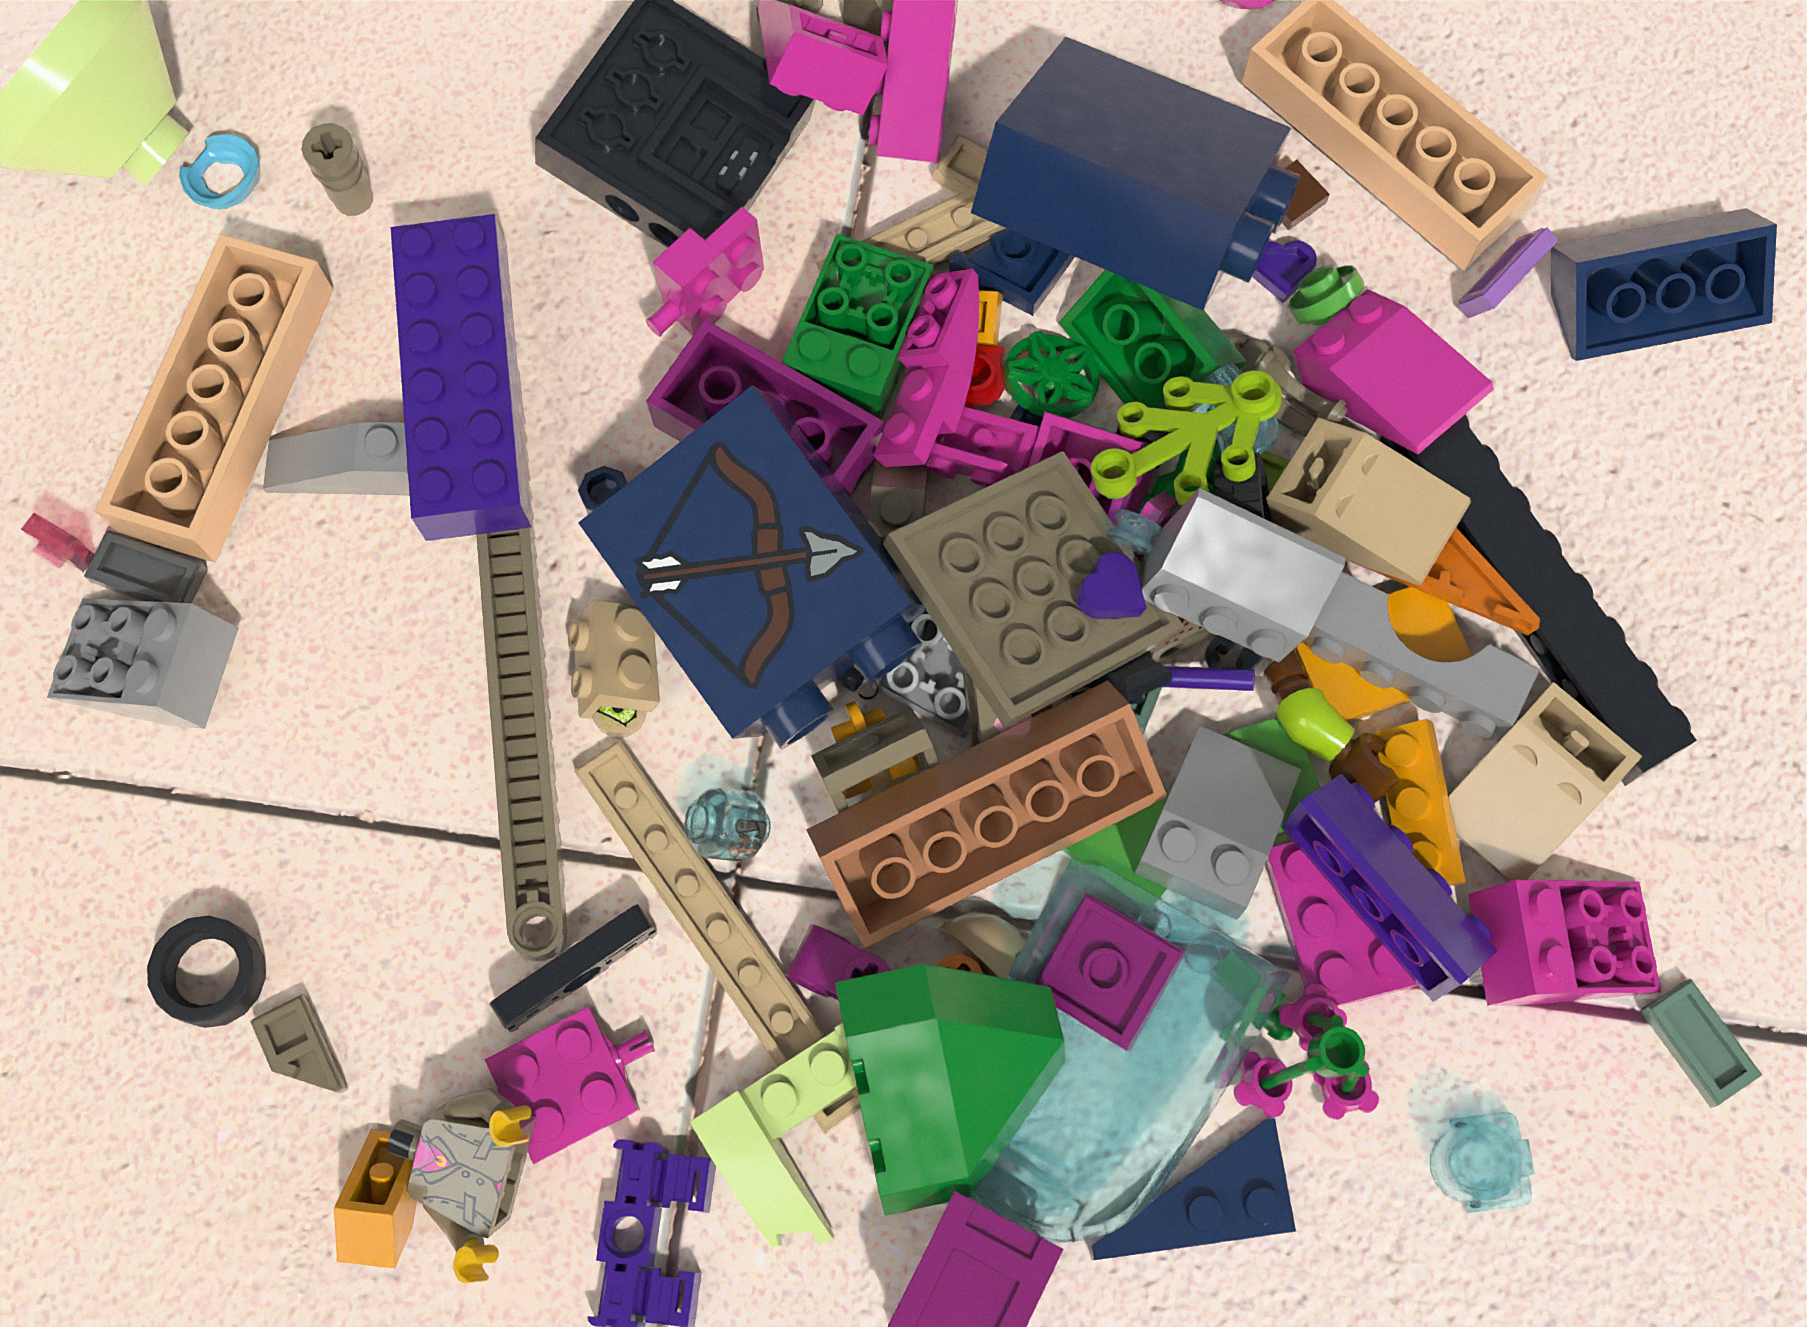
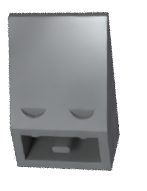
M82 598L79 609L73 616L71 631L63 654L55 666L53 681L47 698L168 726L205 729L239 628L192 603Z
M925 611L909 623V626L923 643L922 646L898 667L876 680L879 688L878 691L906 707L911 706L915 712L965 738L969 732L962 663L929 613ZM872 682L870 687L876 690V685Z

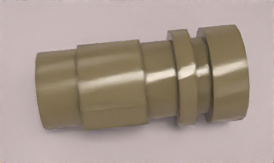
M324 123L312 128L306 133L302 141L301 151L313 176L322 184L328 198L334 203L338 211L347 216L363 214L373 203V193L367 177L369 172L350 133L344 127L334 123Z

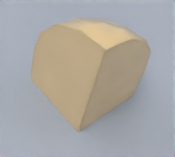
M974 911L956 915L938 928L961 952L973 958L979 964L982 972L989 976L1013 980L1040 952L1016 927L993 914Z

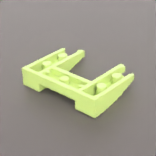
M843 1022L835 1027V1031L746 1089L736 1091L690 1121L712 1161L771 1247L781 1246V1234L813 1231L815 1243H825L835 1237L780 1143L779 1138L857 1088Z

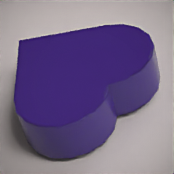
M1268 241L1252 277L1284 303L1298 290V283L1306 275L1314 271L1317 262L1316 252L1311 245L1303 241H1291L1285 245Z
M1118 552L1105 553L1093 566L1090 575L1083 580L1076 591V603L1079 609L1085 615L1094 619L1140 617L1147 608L1134 563L1128 556Z

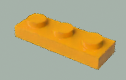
M1423 719L1374 732V735L1386 741L1384 748L1378 753L1379 761L1385 766L1392 768L1399 777L1398 783L1386 793L1392 825L1398 827L1408 837L1414 848L1411 853L1426 870L1432 868L1447 881L1449 886L1466 883L1434 723L1428 719Z

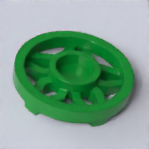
M1041 331L1033 332L1028 337L1017 342L1011 348L1003 368L1004 383L1012 398L1021 407L1040 417H1043L1045 412L1068 418L1080 415L1094 401L1099 389L1100 378L1096 364L1091 358L1092 353L1084 345L1079 346L1060 336L1043 334ZM1038 348H1042L1047 356H1043ZM1056 350L1062 352L1059 357H1056ZM1028 351L1029 357L1016 360L1019 355ZM1072 358L1077 361V363L1070 365L1066 362V360ZM1082 369L1084 370L1087 379L1082 374H1079L1082 371ZM1018 382L1032 386L1035 399L1026 393ZM1063 395L1066 398L1078 400L1074 404L1056 406ZM1045 397L1050 398L1047 403L1045 402Z

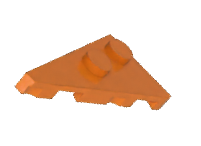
M1457 528L1453 531L1421 586L1359 565L1525 635H1529L1539 628L1540 618Z

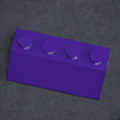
M1340 774L1300 801L1281 828L1429 999L1434 1002L1464 983L1498 951L1489 941L1492 938L1491 933L1476 915L1470 912L1465 914L1450 897L1452 895L1451 887L1437 871L1432 868L1426 870L1411 853L1414 848L1408 837L1398 827L1394 825L1387 826L1373 810L1375 803L1370 794L1360 784L1356 782L1350 784Z

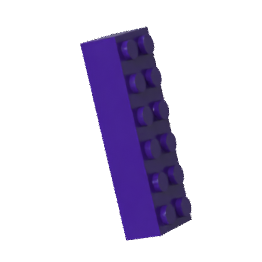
M489 214L390 227L411 519L425 541L532 528L507 244L496 215Z

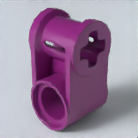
M810 924L785 976L794 983L827 998L831 997L838 1001L835 982L891 971L888 963L881 957L853 945L830 930Z

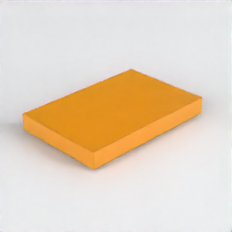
M1413 587L1388 594L1390 623L1398 638L1407 648L1421 657L1437 662H1457L1472 657L1448 602ZM1302 642L1295 648L1308 675L1307 680L1311 681L1314 688L1323 691L1328 702L1348 723L1411 702V696L1393 687L1381 688L1370 684L1361 677V671L1343 662L1335 664L1320 659L1312 653L1310 646Z

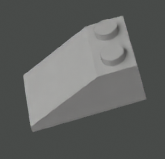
M1199 725L1134 874L1238 920L1247 909L1260 879L1301 769Z

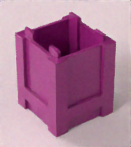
M954 1191L887 1327H1027L1064 1249Z

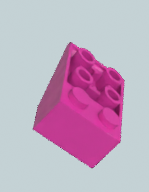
M758 0L757 4L769 84L776 86L780 91L791 96L801 94L821 101L827 107L836 111L848 110L864 115L888 67L883 38L776 0Z
M1512 880L1468 894L1471 913L1476 915L1486 925L1492 936L1489 941L1498 950L1481 966L1487 1006L1535 1005L1661 992L1657 963L1653 952L1640 882Z

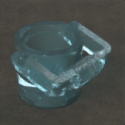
M1498 1112L1449 1119L1451 1128L1456 1129L1445 1132L1435 1142L1430 1153V1172L1436 1186L1444 1195L1460 1203H1471L1466 1204L1467 1213L1528 1205L1532 1200L1529 1175H1535L1536 1173L1529 1139L1521 1138L1517 1117L1510 1112ZM1505 1122L1507 1130L1494 1123ZM1518 1185L1520 1198L1490 1201L1508 1195Z

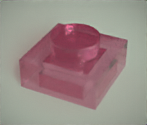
M34 512L21 528L26 535L37 543L32 552L58 569H61L66 562L84 573L94 556V553L75 536Z

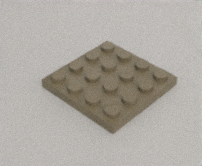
M1063 451L889 533L883 543L1004 728L1174 638L1184 628L1177 615L1162 611L1145 601L1147 608L1140 617L1094 619L1085 615L1079 609L1076 603V591L1083 580L1090 575L1093 566L1105 553L1118 552L1128 556L1134 563L1138 576H1140L1142 565Z

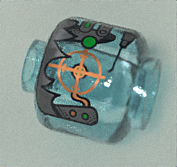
M711 787L702 792L690 804L685 815L684 827L687 839L702 857L744 862L753 858L762 848L763 843L769 837L771 822L761 798L754 792Z

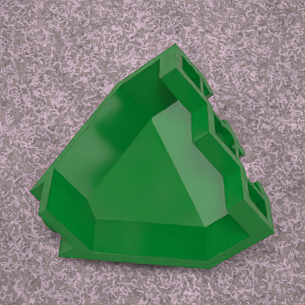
M919 964L835 982L850 1060L852 1061L859 1103L872 1154L874 1173L884 1215L887 1216L950 1202L954 1191L967 1198L972 1197L1065 1063L1064 1037L1051 987L930 964Z

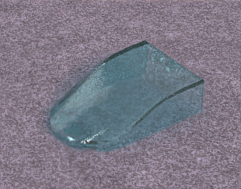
M1075 858L1070 859L1006 979L1034 984L1085 893L1092 894L1187 952L1131 1051H1125L1056 1008L1064 1037L1065 1063L973 1195L983 1207L1041 1238L1057 1243H1073L1107 1235L1123 1227L1147 1209L1158 1196L1217 1106L1291 977V974L1096 860Z

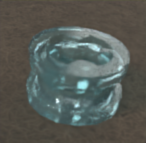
M1118 509L1114 515L1118 522L1117 526L1108 529L1106 533L1107 538L1128 550L1143 555H1152L1154 547L1151 545V540L1153 537L1161 535L1162 527L1142 515Z

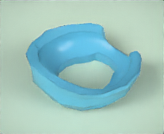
M232 134L208 137L205 140V149L190 167H180V182L183 191L194 203L210 209H228L242 203L259 183V159L256 149L244 138ZM216 162L239 166L244 173L243 181L234 191L226 195L212 193L208 190L206 183L202 179L206 170Z

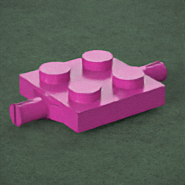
M586 1007L484 1059L495 1081L498 1093L516 1107L529 1106L531 1108V1115L537 1117L528 1149V1154L533 1164L539 1163L640 1110L627 1084V1070L625 1066L656 1051L651 1041L631 1051V1048L650 1039L645 1029L615 1045L603 1034L592 1009Z

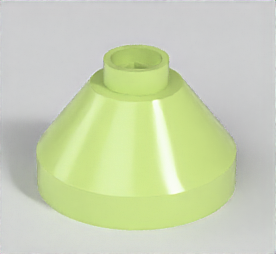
M79 0L43 40L0 92V167L2 169L112 179L118 170L122 168L143 186L152 179L189 135V132L167 115L175 105L176 99L148 0Z

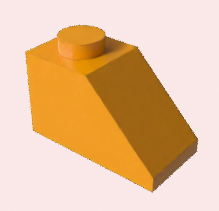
M370 1130L334 1206L337 1262L395 1269L413 1228L417 1201L411 1198L407 1191L414 1162L388 1152L387 1146L392 1131Z

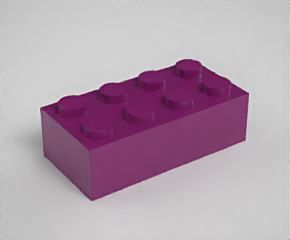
M705 319L646 400L654 427L681 442L753 385L780 401L850 496L876 459L873 454L883 433V421Z

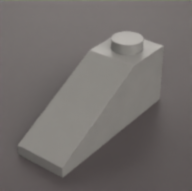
M355 422L269 440L263 489L266 493L409 496L404 423Z

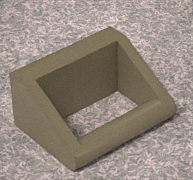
M911 706L811 755L838 813L850 808L841 791L914 755L921 754L927 769L939 764L927 731ZM886 788V789H884V790H882V791H880V792H878V793H876V794H874V795H872V796H870V797H868V798H866V799H864V800H862V801H860V802H858V803H856V804H854V805H857V804H859V803H861V802H863V801H865V800H867V799H869V798H871V797H873V796H875V795H877V794H879V793H881V792H883V791H885V790H887V789H889V788Z

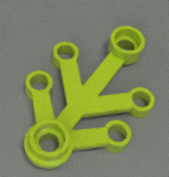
M1262 371L1245 372L1233 381L1232 386L1193 382L1191 379L1183 376L1171 378L1163 386L1164 402L1167 409L1149 408L1140 402H1129L1121 406L1117 412L1119 431L1125 437L1131 439L1141 438L1150 430L1171 433L1132 455L1125 450L1117 448L1104 450L1091 463V473L1096 490L1107 498L1120 499L1131 492L1137 482V477L1189 449L1183 472L1174 480L1176 500L1183 506L1197 491L1187 492L1184 491L1185 488L1197 486L1209 492L1206 473L1217 434L1235 422L1236 427L1232 445L1226 447L1221 454L1223 474L1227 479L1236 482L1245 481L1252 477L1256 470L1253 447L1261 421L1273 417L1279 411L1282 405L1281 388L1269 374ZM1177 393H1186V395L1182 397L1173 396ZM1196 403L1218 406L1207 413L1188 412ZM1132 418H1140V419H1141V420H1139V421H1137V422H1134V423L1127 422L1128 420H1130V419H1132ZM1235 460L1246 461L1244 464L1241 465L1231 464Z

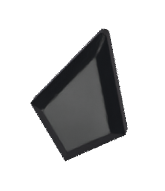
M1144 653L1086 684L1085 687L1091 689L1108 680L1130 704H1138L1144 701L1146 693L1172 682V672L1150 655Z

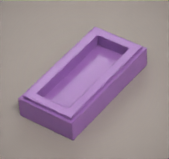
M1542 227L1517 238L1458 301L1457 307L1468 319L1495 309L1559 240L1548 227Z

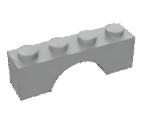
M1341 572L1308 637L1302 641V643L1310 646L1312 653L1320 659L1335 664L1343 662L1361 671V677L1370 684L1381 688L1393 687L1411 696V702L1417 707L1431 713L1443 712L1461 721L1460 725L1467 732L1481 738L1493 737L1497 740L1514 726L1540 670L1490 644L1476 655L1457 662H1437L1421 657L1407 648L1394 632L1388 614V594L1344 572Z

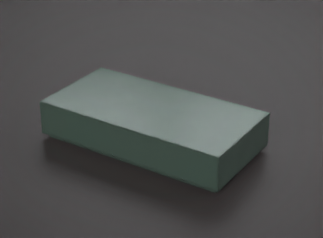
M1691 978L1683 981L1640 1011L1710 1108L1719 1106L1762 1076V1073Z

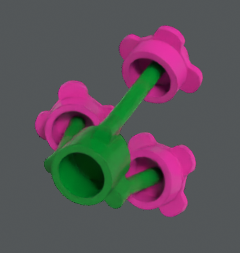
M1318 983L1306 985L1303 995L1293 1004L1283 1005L1279 1012L1281 1024L1291 1027L1299 1037V1046L1304 1051H1307V1059L1286 1067L1278 1059L1271 1057L1261 1059L1258 1053L1250 1051L1243 1054L1239 1060L1242 1073L1240 1083L1235 1085L1233 1089L1236 1101L1242 1106L1251 1104L1262 1109L1269 1118L1278 1117L1284 1112V1101L1291 1094L1292 1080L1314 1072V1082L1321 1087L1325 1102L1322 1105V1110L1330 1119L1340 1120L1344 1117L1345 1113L1357 1110L1371 1113L1379 1103L1378 1094L1372 1090L1369 1065L1364 1060L1365 1046L1363 1040L1357 1032L1345 1027L1347 1023L1346 1013L1327 998V989Z

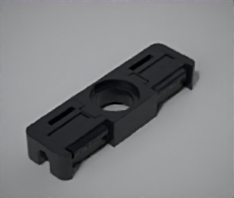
M638 904L634 905L493 999L489 1005L503 1027L512 1033L518 1030L519 1026L558 1000H563L609 969L611 964L650 938L653 939L658 933Z

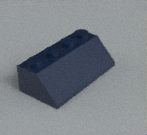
M1747 208L1554 245L1551 248V297L1572 359L1580 361L1772 323L1777 224Z

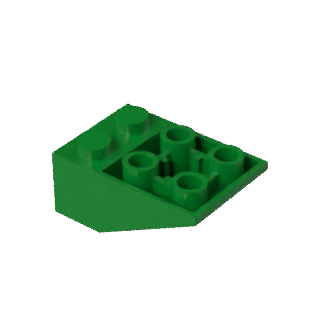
M836 233L782 363L882 420L903 366L898 355L925 294V289L933 271V264Z

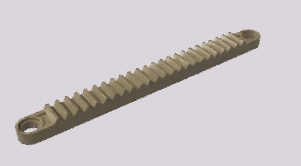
M518 370L532 528L479 534L476 537L507 935L510 944L521 956L531 961H545L553 958L562 950L567 940L568 929L564 894L565 879L562 870L564 864L560 847L562 844L559 832L560 817L557 810L558 795L555 788L556 773L553 765L554 752L551 742L553 735L550 727L551 713L548 705L549 691L546 683L547 670L544 660L546 653L543 645L544 631L541 624L542 610L539 601L541 597L538 586L539 572L536 565L537 551L534 543L536 538L533 527L534 514L531 506L532 493L529 484L531 478L528 469L529 456L526 448L527 436L524 426L526 420L523 411L521 379ZM537 916L545 917L551 921L553 927L550 939L544 945L538 947L527 945L522 936L525 924L531 918Z

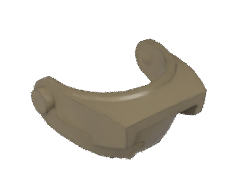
M1264 351L1255 363V366L1258 367L1257 371L1269 374L1280 386L1283 395L1315 416L1312 417L1282 397V405L1272 418L1284 427L1292 430L1293 434L1306 437L1318 417L1334 423H1340L1349 410L1345 407L1347 402L1343 399H1340L1338 402L1327 400L1306 388L1284 369L1278 361L1277 354L1273 351L1268 353Z

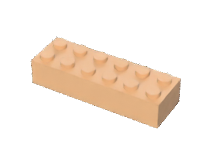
M1304 0L1250 49L1242 83L1463 271L1475 262L1531 208L1548 178L1334 0Z
M220 234L96 507L95 512L118 534L216 563L332 295L333 289L317 261Z

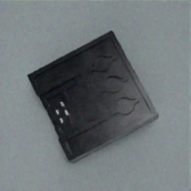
M634 0L535 137V164L667 248L689 228L706 240L741 207H744L747 211L750 210L810 121L816 100L801 94L798 96L785 94L776 86L769 84L767 64L764 58L675 1Z

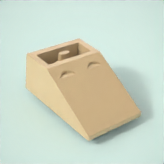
M1319 417L1266 498L1274 524L1346 557L1348 561L1421 586L1471 503L1468 496L1369 434Z
M1553 682L1448 796L1456 837L1506 881L1528 880L1609 795L1642 756Z

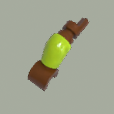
M1295 649L1280 662L1273 661L1267 666L1263 676L1270 690L1275 694V700L1278 704L1276 715L1281 725L1295 743L1325 762H1329L1334 758L1330 763L1328 771L1331 780L1342 774L1350 784L1352 782L1360 784L1370 794L1374 803L1398 783L1399 777L1395 771L1382 764L1375 757L1384 748L1386 741L1376 735L1364 732L1355 740L1352 738L1355 729L1328 702L1323 691L1314 688L1311 681L1307 680L1308 675Z

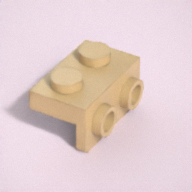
M592 599L579 618L573 619L568 633V646L570 650L575 651L576 667L571 679V694L574 698L578 699L579 718L591 719L600 706L652 712L660 703L653 627L638 606Z

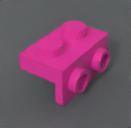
M964 407L955 433L937 435L927 459L926 468L936 475L952 480L956 478L957 474L971 477V482L981 488H986L1028 468L1040 428L1032 424Z

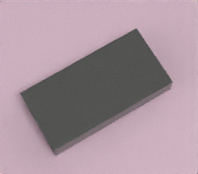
M107 530L84 577L93 584L141 601L192 603L208 569L200 562Z

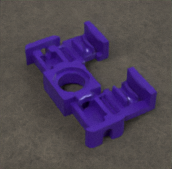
M624 1139L617 1140L613 1144V1148L622 1150L615 1202L604 1201L596 1261L606 1262L598 1317L587 1316L588 1322L597 1327H645L646 1323L695 1327L702 1273L679 1271L678 1278L661 1276L662 1269L654 1268L662 1208H670L671 1201L689 1203V1211L710 1214L716 1165L711 1158L670 1154L666 1146L658 1143H640ZM659 1154L668 1155V1160L659 1159ZM700 1171L696 1202H692L696 1172ZM652 1202L661 1203L662 1208L652 1206ZM635 1217L644 1228V1237L642 1243L636 1249L626 1252L618 1247L615 1241V1230L617 1225L625 1218ZM643 1267H652V1272L643 1271ZM682 1280H685L682 1308L680 1313L677 1311L679 1304L681 1282ZM636 1315L646 1316L645 1322L636 1321Z

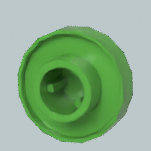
M1332 264L1325 265L1312 271L1298 283V291L1290 299L1288 307L1299 324L1313 323L1314 325H1323L1353 302L1363 290L1365 283L1353 265H1344L1337 268Z

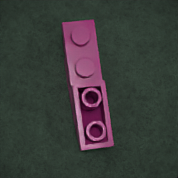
M973 269L934 274L925 289V294L898 355V358L909 371L902 383L900 393L873 454L884 467L925 465L937 435L952 434L956 431L971 382L978 337L979 282L978 274Z

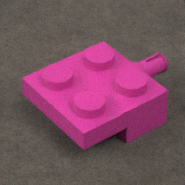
M744 207L735 212L706 240L689 228L653 261L663 305L645 320L647 326L654 334L661 337L677 321L694 335L705 319L714 324L725 312L727 304L739 292L749 291L760 280L764 270L758 222Z

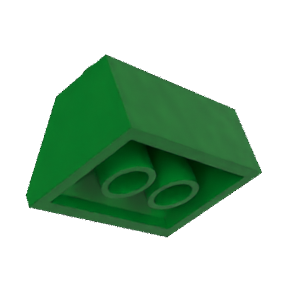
M1107 270L1101 273L1058 322L1074 343L1079 346L1084 345L1089 349L1099 374L1124 404L1140 402L1149 408L1167 409L1164 402L1163 386L1171 378L1183 376L1191 379L1193 382L1226 385L1247 363L1246 359L1205 310L1193 307ZM1177 393L1173 396L1182 397L1186 395V393ZM1196 403V405L1188 412L1194 411L1203 404Z

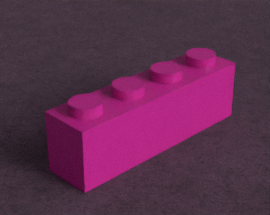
M894 0L893 10H884L881 37L883 42L889 43L888 67L875 91V94H883L881 115H872L869 134V145L877 146L876 156L925 163H939L958 0Z

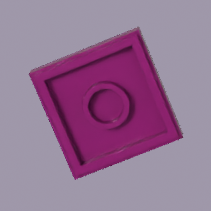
M1085 893L1034 984L1051 987L1056 1008L1125 1051H1131L1187 951L1092 894Z

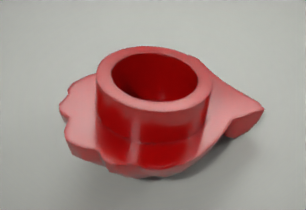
M976 346L973 372L964 407L975 410L980 407L987 408L1001 397L1005 386L1001 364L1005 347Z

